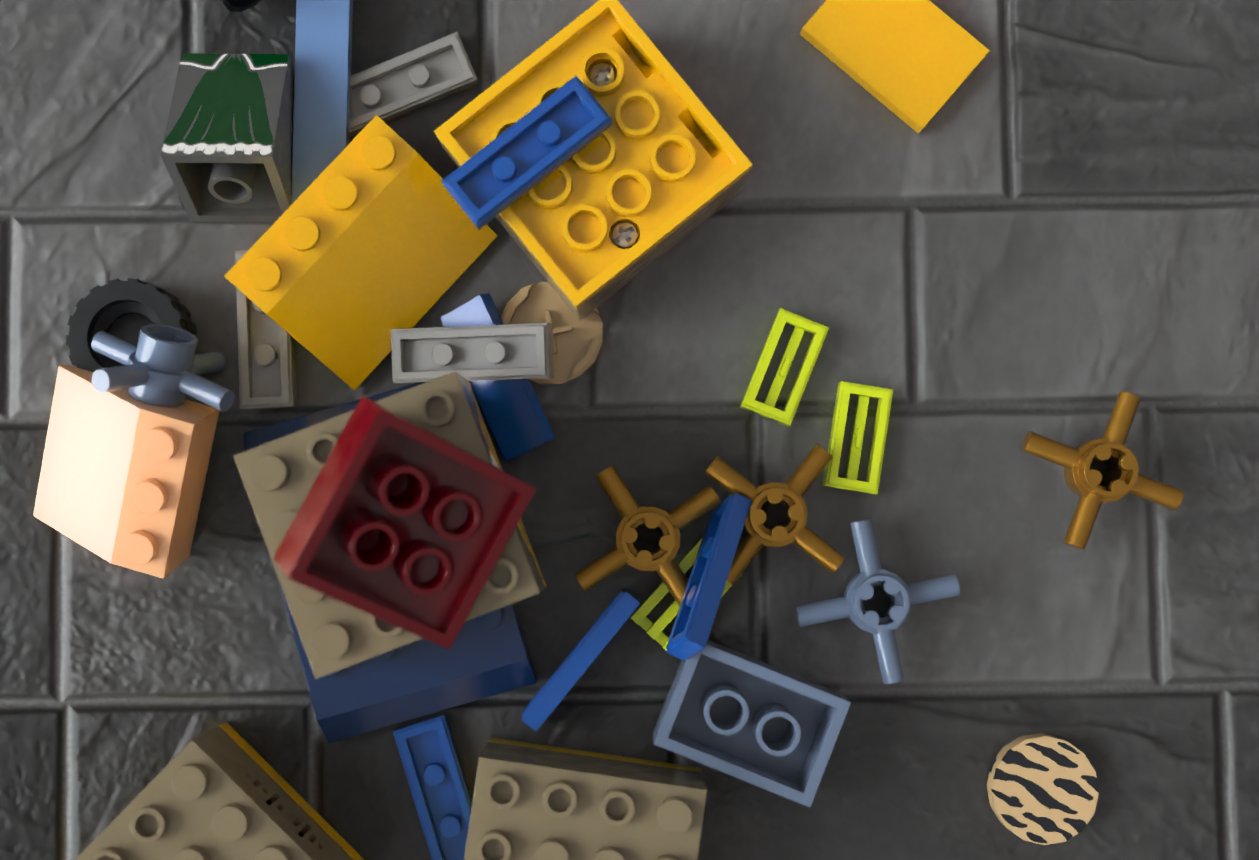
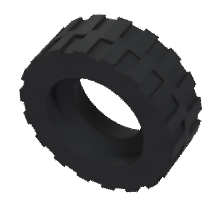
M128 278V281L114 279L109 280L108 284L104 286L97 285L89 290L91 293L86 298H81L75 305L77 309L73 316L70 315L67 324L70 327L69 334L66 335V346H69L71 355L68 356L72 365L95 372L99 369L124 366L94 351L91 346L95 334L100 331L108 333L112 324L124 315L141 314L149 318L153 324L180 328L193 335L197 334L196 325L191 322L189 317L191 313L187 307L181 305L178 302L179 299L172 293L139 279Z

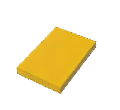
M826 0L802 27L800 32L804 39L918 134L990 51L930 0Z

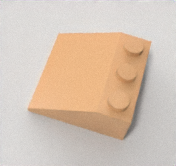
M62 364L59 366L33 516L111 564L164 579L190 557L219 410L186 399L183 405L176 407L155 406L130 396L129 388L101 393L93 387L92 375L94 372Z

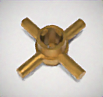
M1120 391L1103 437L1086 441L1076 449L1032 431H1029L1025 436L1021 448L1022 451L1064 467L1065 482L1073 492L1080 495L1063 543L1085 550L1102 503L1120 500L1128 493L1172 510H1176L1180 506L1184 492L1139 474L1136 457L1124 445L1141 401L1139 396ZM1094 457L1100 461L1107 460L1109 463L1110 471H1107L1106 478L1103 481L1105 486L1099 485L1102 481L1100 471L1090 470Z
M816 444L786 483L769 482L756 487L719 456L705 470V474L732 495L736 492L752 500L744 524L747 533L738 543L727 578L729 583L733 585L764 545L781 547L794 543L831 574L842 564L845 556L806 526L808 510L803 495L833 458L825 449ZM767 500L772 504L781 502L785 507H789L787 514L790 519H786L782 526H775L772 530L763 525L766 521V513L761 510V507Z
M611 465L597 474L595 478L622 518L616 531V547L574 575L583 590L587 592L627 565L641 571L656 570L680 607L688 584V579L674 559L680 547V530L722 502L711 485H709L668 513L657 507H640L615 467ZM645 523L649 528L659 527L662 530L664 536L659 540L660 548L652 553L648 550L638 551L634 547L633 542L638 537L635 529L639 525Z

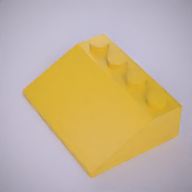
M376 115L224 277L355 391L391 353V329L414 328L491 245L498 235L487 224L478 230L441 182L443 178L419 153Z

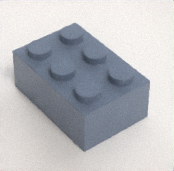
M708 640L704 649L684 661L681 660L653 730V744L811 807L851 702L840 692Z

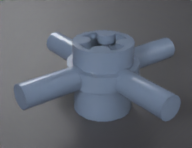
M145 325L140 330L137 346L105 331L98 332L92 339L91 346L94 351L124 365L99 369L93 373L92 384L98 392L103 393L129 388L130 396L136 400L163 407L183 405L186 395H189L222 412L229 410L235 400L233 391L199 376L222 371L226 365V360L220 351L195 354L198 338L188 331L167 325Z
M865 519L851 522L850 525L860 572L848 582L843 597L795 606L799 627L849 618L858 628L873 634L883 684L901 682L904 680L894 630L906 620L911 605L959 596V582L954 574L906 584L897 574L881 568L872 520ZM883 584V589L887 595V602L891 603L888 611L885 614L882 612L876 613L872 610L865 611L863 600H869L873 597V586Z

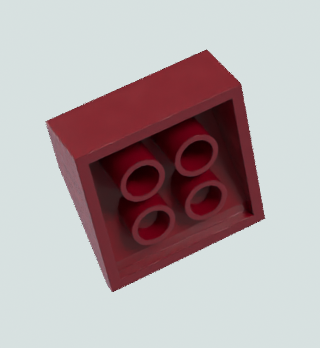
M362 395L273 558L288 579L450 650L533 497L536 488Z

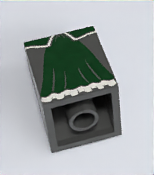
M181 54L160 156L191 222L275 223L291 206L295 73L289 54Z

